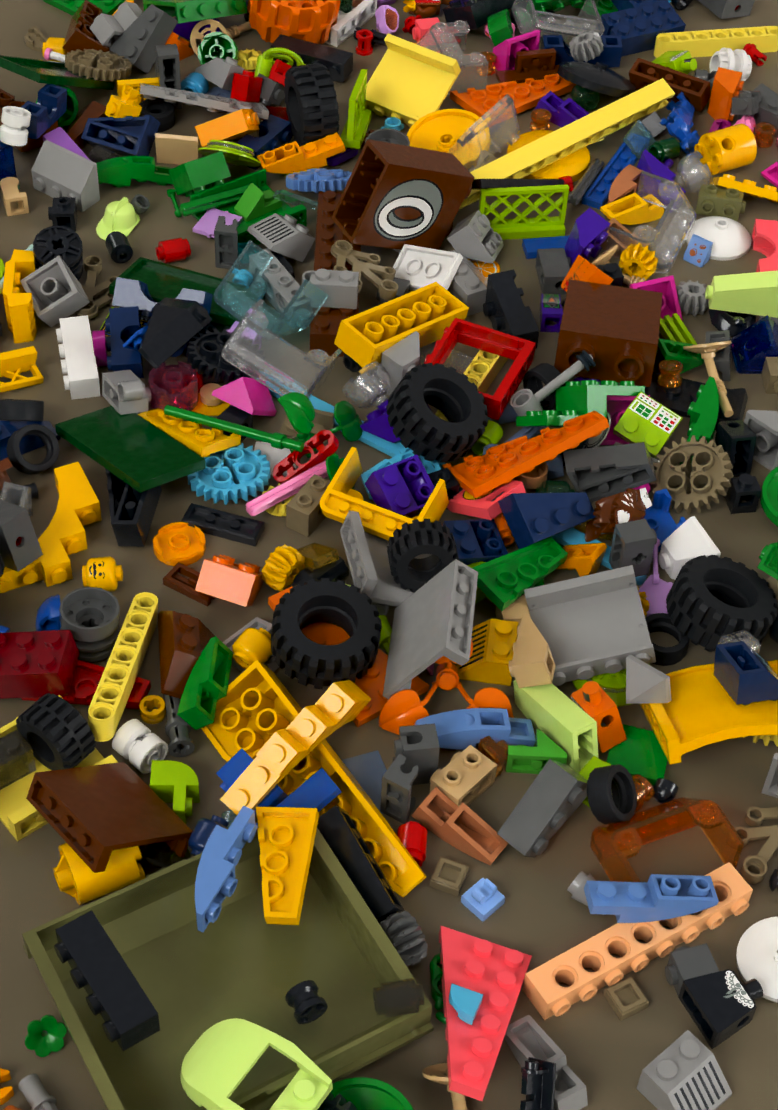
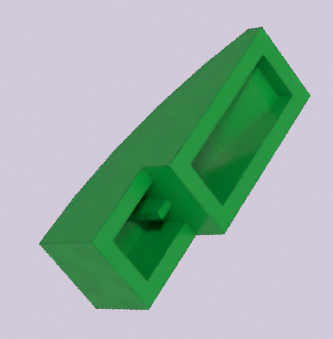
M508 9L488 16V30L494 46H497L506 39L513 38V29Z
M216 636L209 640L194 665L186 682L177 715L195 730L214 723L217 700L227 696L233 652Z

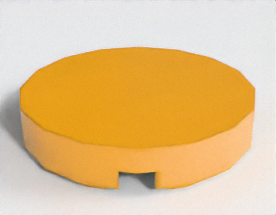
M186 522L167 524L158 530L156 536L154 535V554L159 561L166 565L175 566L179 562L188 566L197 562L204 555L206 550L205 534L199 527L195 525L194 527L188 526Z

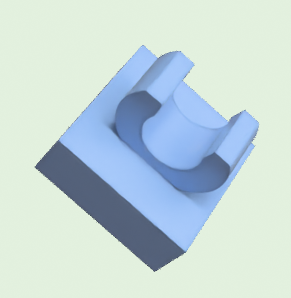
M481 878L461 895V903L484 922L505 903V896L497 890V886L488 878Z

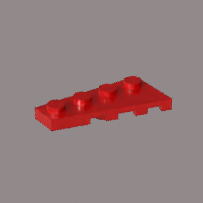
M78 660L68 696L61 697L70 704L90 705L105 667ZM140 677L136 678L125 708L140 709V701L148 695L151 689L150 680ZM41 697L22 698V700L37 701Z

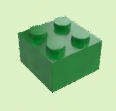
M222 151L184 163L168 171L177 196L185 193L186 197L224 184V179L231 176Z

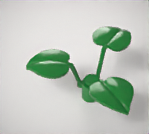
M297 392L279 397L277 401L282 405L291 425L298 432L297 437L292 439L305 443L315 435L310 433L314 427L312 421L315 418V410L311 401L305 395ZM347 401L338 402L334 407V417L339 426L330 429V431L335 433L342 430L345 440L348 442L357 441L363 432L360 427L362 421L352 404ZM310 453L305 454L307 458L311 457ZM336 453L326 458V469L330 481L345 459H339Z

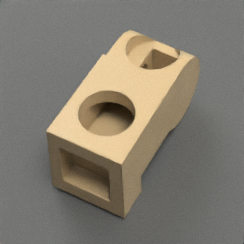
M15 177L1 179L0 188L7 216L29 213L26 192H20L19 180Z

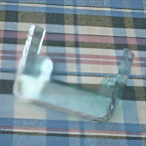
M249 240L215 290V303L266 340H274L306 329L329 295L305 279L282 314L274 310L261 300L267 291L268 285L266 280L260 277L273 259V256Z

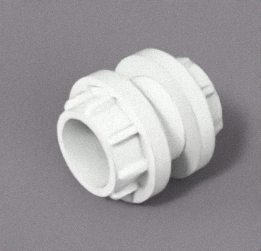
M724 47L712 55L709 71L710 73L713 70L717 71L720 67L742 72L741 81H746L752 71V59L743 49H735L733 51L731 48Z

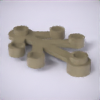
M337 240L331 246V254L336 258V265L333 270H347L345 267V262L347 261L352 265L353 272H359L358 293L363 285L361 281L362 274L378 288L379 296L382 299L389 301L396 296L399 288L398 284L393 281L396 270L390 266H380L381 258L379 255L353 250L352 244L346 240ZM374 273L381 274V278L384 279V280H381V279H380L378 276H376Z
M89 255L83 260L87 279L86 285L83 286L81 284L90 303L76 311V316L88 315V318L92 319L97 316L99 308L106 304L112 305L113 294H109L107 290H109V285L119 276H110L105 282L95 287L97 275L100 274L103 268L102 259L97 255ZM105 291H107V292L105 293V296H103V297H101V298H99V299H97V300H95V301L93 300L96 296H98V295L104 293Z
M778 806L748 808L745 822L753 828L738 826L732 831L731 843L740 848L745 847L751 840L768 839L756 856L745 858L742 864L741 875L750 884L760 883L764 880L768 869L767 863L778 848V825L759 827L763 820L778 819ZM750 815H755L759 819H754ZM736 835H742L745 839H740Z

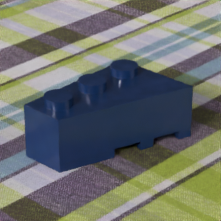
M144 115V117L125 116V118H88L81 139L91 146L123 156H149L160 122L152 115Z
M586 492L512 493L498 501L518 549L540 542L595 518L593 515L595 511Z

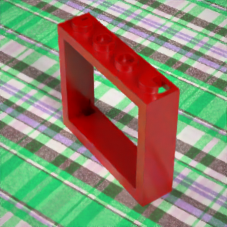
M455 318L449 328H445L441 340L436 341L433 352L426 356L424 364L432 363L433 366L436 363L444 364L457 343L515 360L493 396L478 391L479 394L482 393L485 399L483 404L487 405V416L499 420L511 397L522 382L525 373L528 372L534 362L536 343Z

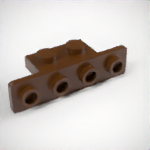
M554 48L516 52L514 69L496 71V78L499 83L515 80L517 83H523L527 78L541 80L544 79L545 75L557 74L559 65H555L556 51Z

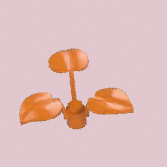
M471 640L470 657H471V655H472V653H473V641H472V640ZM442 656L435 662L439 664L436 668V680L432 682V686L425 698L420 701L418 693L412 689L396 692L384 704L379 716V726L384 730L399 735V727L413 726L416 720L429 716L427 709L423 706L429 702L438 687L443 690H452L456 687L470 704L466 709L502 708L507 709L509 717L514 718L510 700L498 688H482L476 692L473 700L463 688L462 683L459 682L458 669L453 664L457 663Z

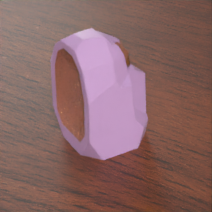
M381 5L376 9V27L379 33L393 35L399 28V14L397 10L389 5Z

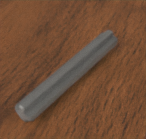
M598 158L593 160L570 193L568 203H572L573 206L578 205L604 166L603 161H600Z

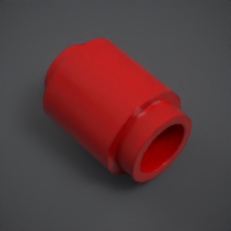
M182 238L160 241L158 247H156L157 258L165 264L186 260V257L191 256L190 244L187 239Z
M409 821L398 827L397 836L419 867H421L426 859L428 832L420 823Z

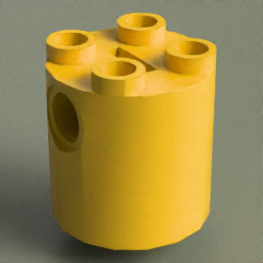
M740 123L702 135L698 144L694 146V152L699 157L703 173L705 175H716L752 164L756 158L757 144L751 129L745 124Z
M67 843L59 845L58 849L61 859L57 867L53 868L60 891L74 897L79 905L114 893L146 878L141 864L137 863V860L142 859L138 846L112 850L105 871L94 873Z

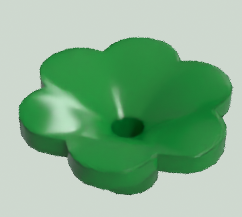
M45 1015L40 1020H33L27 1026L28 1035L24 1040L25 1046L30 1050H34L39 1057H46L51 1051L57 1052L64 1046L63 1037L67 1032L66 1026L62 1022H57L53 1015Z

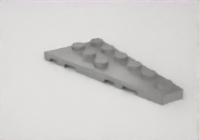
M140 83L139 93L143 94V98L156 100V97L163 98L165 102L176 103L178 101L188 106H203L207 108V111L219 113V110L227 111V114L240 109H253L259 119H268L269 110L263 103L244 102L228 97Z

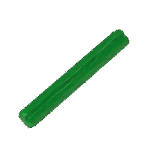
M249 185L182 203L179 206L180 213L186 217L238 202Z

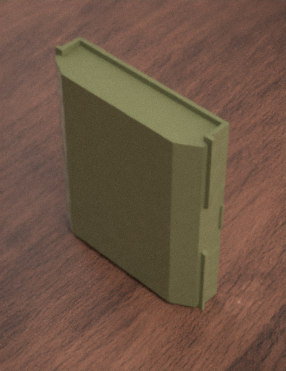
M318 828L315 835L299 925L267 924L265 921L261 882L262 870L259 856L260 844L257 831L254 839L250 843L246 842L242 848L241 858L235 866V878L238 879V883L231 897L226 896L221 904L222 908L217 920L214 923L210 922L204 932L197 929L195 909V881L202 855L200 853L154 872L143 880L22 934L25 953L28 959H34L107 1110H207L205 1107H199L192 1101L183 1089L180 1079L182 1062L190 1048L207 1029L227 1019L238 1018L247 1020L293 1042L332 1080V1083L434 1030L430 1022L432 1013L431 1003ZM91 910L159 1016L160 1031L125 1051L121 1049L117 1041L111 1042L108 1039L102 1026L105 1021L100 1013L96 1016L92 1013L86 1001L88 996L84 987L81 989L76 987L70 975L71 966L68 961L62 963L54 949V945L58 943L55 929ZM312 980L319 988V997L325 999L328 1008L315 1021L299 1024L294 1017L295 1010L287 1004L285 996L295 985L303 981ZM269 1046L228 1099L245 1110H269L300 1068L297 1067V1063Z

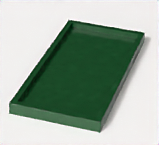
M0 55V67L38 83L106 90L114 89L115 82L100 79L94 80V78L87 79L86 76L73 74L72 71H68V68H65L64 62Z
M143 257L138 258L119 276L120 278L146 283L151 297L157 303L165 297L175 299L183 288L206 291L213 294L209 315L213 319L211 322L229 327L235 321L243 323L263 302L266 292L265 290ZM116 279L109 285V294L114 295Z
M112 406L55 424L56 434L140 493L206 468L205 459L136 413L120 415Z

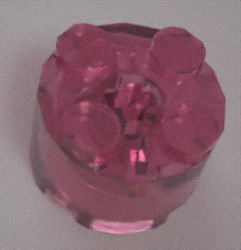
M177 361L178 365L166 366L164 362L157 369L153 368L149 372L148 385L151 391L150 403L153 409L164 410L166 405H171L192 411L199 404L198 378L196 370L192 369L191 365Z

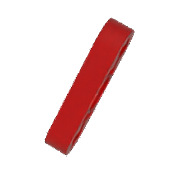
M330 430L319 431L304 443L302 452L294 450L275 465L272 471L273 478L282 484L323 462L338 449V439ZM328 440V444L324 446L323 442ZM315 447L319 451L318 453L313 450ZM310 453V460L307 463L301 464V457ZM285 471H287L288 474L286 477H284L283 475Z

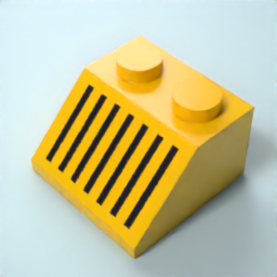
M491 618L474 626L472 630L473 653L466 664L463 666L457 664L459 679L511 686L512 677L509 672V661L513 658V643L517 641V626L519 622Z

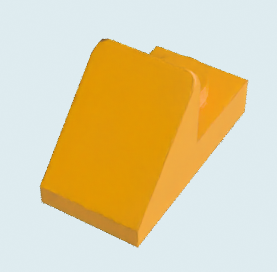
M606 543L565 545L563 549L568 553L566 561L556 569H576L580 577L595 574L600 567L607 545Z

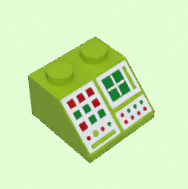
M640 391L614 427L613 434L629 444L644 442L650 456L656 459V455L661 452L683 418Z

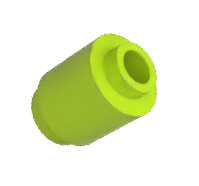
M488 420L484 433L472 446V451L482 456L483 448L486 445L498 444L503 436L501 426L494 421Z

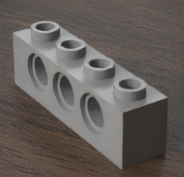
M265 248L247 254L248 271L252 275L251 280L258 289L266 291L265 297L287 324L293 328L310 322L312 306H309V297L302 293V287L272 252Z

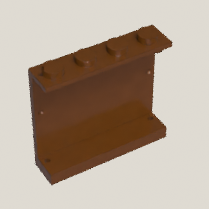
M125 762L36 772L26 798L94 873L105 871L112 850L165 842L172 851L182 858L186 853L188 840L193 832Z

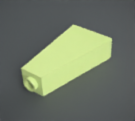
M778 270L714 276L711 285H707L705 291V299L709 301V309L778 318Z
M516 680L513 681L515 704L527 719H531L535 730H541L567 753L566 765H569L579 773L593 756L599 758L597 722L553 684L519 688Z

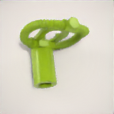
M282 47L270 48L258 56L255 76H258L260 73L269 77L271 68L275 63L273 58L287 60L289 62L287 64L293 66V59L297 62L296 66L306 64L303 63L302 58L297 53Z

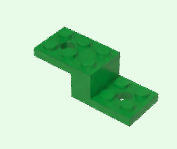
M582 380L581 383L580 381H567L566 386L556 389V410H542V415L541 411H526V416H516V426H563L565 421L592 411H596L607 418V396H637L640 391L645 394V386H635V381H620V385L616 381H601V385L596 380Z

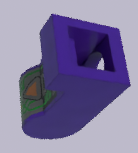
M541 294L540 332H559L563 315L560 294ZM551 320L557 324L550 326L545 324V321Z

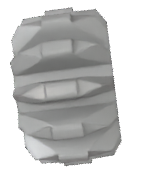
M585 31L582 34L579 33L578 36L573 37L569 42L571 56L578 62L594 60L603 51L602 39L598 32Z
M688 280L687 283L680 281V284L676 286L681 312H684L685 315L692 314L694 317L697 314L703 315L709 308V301L705 299L706 284H700L698 281L692 282L691 280Z

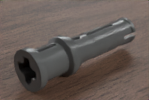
M163 694L168 719L165 725V733L170 739L168 745L169 754L174 757H186L195 749L194 742L190 739L189 735L191 726L177 715L181 699Z

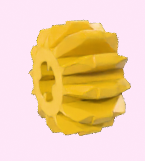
M640 242L636 245L631 243L620 255L618 266L623 268L622 273L628 274L630 277L634 275L636 278L639 276L641 279L645 278L647 280L657 269L658 258L655 257V251L648 250V245L642 247Z
M284 544L281 547H276L275 551L270 553V557L265 560L266 564L261 571L263 573L262 580L274 590L282 591L291 585L295 576L305 568V557L292 546Z

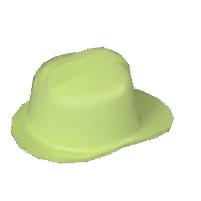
M127 197L107 205L104 216L96 227L97 235L101 239L106 241L107 236L114 231L121 232L127 237L139 223L140 217L135 212L133 205L129 203Z

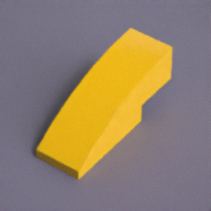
M635 192L601 206L600 211L610 220L614 218L621 224L635 225L663 218L665 203L652 192L642 197Z

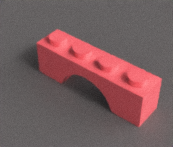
M755 219L751 236L752 250L760 252L767 257L759 259L756 272L777 271L778 221Z

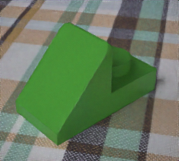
M251 183L235 205L234 212L248 222L281 208L282 199L270 189L261 191Z
M537 729L534 747L508 745L505 771L539 774L549 759L566 764L567 753L541 730Z

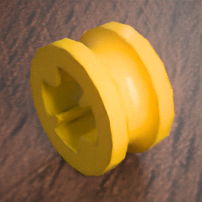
M148 695L140 701V716L144 722L157 724L165 718L166 707L162 697Z

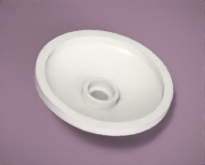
M707 216L691 223L686 231L687 244H689L693 234L713 242L710 259L728 261L738 259L748 253L752 243L751 235L747 229L739 222L727 217Z

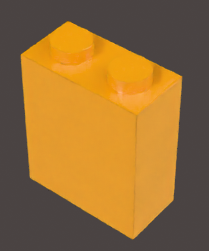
M240 109L197 125L195 129L201 146L208 147L210 145L209 140L231 141L260 130L258 126L260 120L253 109Z

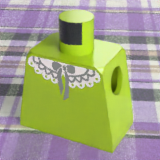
M688 50L667 51L652 61L685 74L697 68V61L695 58H691Z

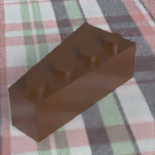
M85 0L72 16L62 48L70 53L71 50L76 51V49L82 51L83 49L109 51V47L102 46L89 28L93 24L94 19L102 13V9Z

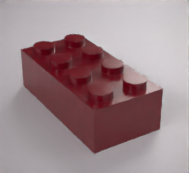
M71 630L0 633V699L42 697L46 693L68 696L80 653Z

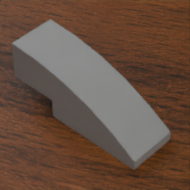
M527 1015L509 1024L505 1040L521 1067H525V1061L528 1060V1057L556 1063L554 1110H580L587 1106L586 1085L569 1068L564 1052L530 1015Z

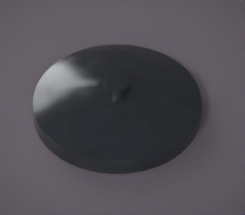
M577 61L561 62L557 71L561 77L576 85L610 96L623 98L636 90V86L617 72L608 69V65L601 62H596V64Z

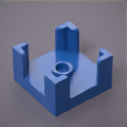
M667 489L655 491L652 506L645 510L646 515L644 519L647 520L650 528L655 530L657 538L660 540L658 552L661 550L662 542L686 521L684 517H680V521L676 525L671 517L669 508L672 498Z

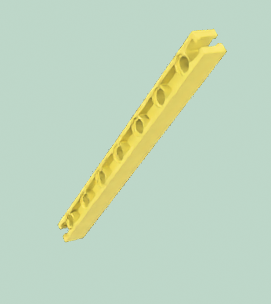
M662 78L470 173L475 177L474 179H522L652 114L654 111L666 107L669 103L667 99L672 98L675 92ZM471 190L470 195L463 200L459 210L480 200V190Z

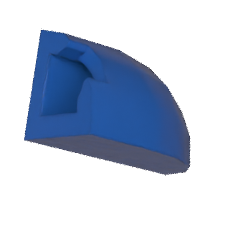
M60 594L47 598L37 610L36 631L60 630Z

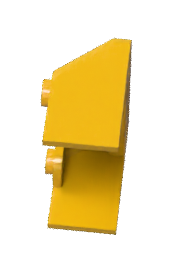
M351 447L320 499L321 511L327 518L343 523L349 510L359 512L364 532L388 541L390 537H394L393 532L396 529L401 530V525L406 522L412 524V520L416 519L419 522L424 521V519H430L432 523L435 520L439 521L449 504L446 484L443 479H439L422 511L413 518L364 501L362 494L352 489L363 471L357 448Z

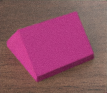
M673 275L630 285V288L661 292L660 317L664 319L665 315L672 317L674 313H677L681 320H683Z
M241 377L212 392V396L251 415H276L277 411L265 379Z

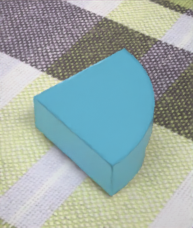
M451 984L449 1003L458 1012V1017L462 1021L472 1025L482 1003L483 994Z

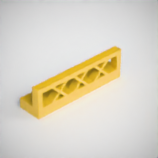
M34 346L0 353V377L12 379L11 382L7 383L0 381V393L43 383L44 377L36 366L38 352ZM31 371L33 377L27 378L20 375V373Z

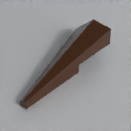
M95 101L81 109L75 120L65 130L81 150L84 148V140L81 137L87 119L107 117L104 114L106 106Z

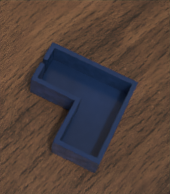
M612 0L618 11L602 14L597 28L600 36L617 35L621 37L623 46L622 57L653 50L658 34L684 32L686 24L668 0Z

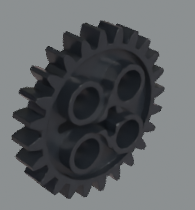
M207 329L204 334L198 332L197 336H193L188 341L186 350L187 363L192 364V369H198L199 375L207 374L206 379L213 377L216 383L224 380L225 384L241 377L259 378L261 373H263L266 356H263V350H259V344L252 345L253 339L245 340V335L236 336L235 331L228 334L226 329L222 333L217 329H214L213 333Z

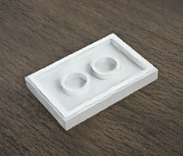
M404 244L393 266L396 270L395 277L409 280L410 290L412 291L434 282L448 290L463 257L460 253Z

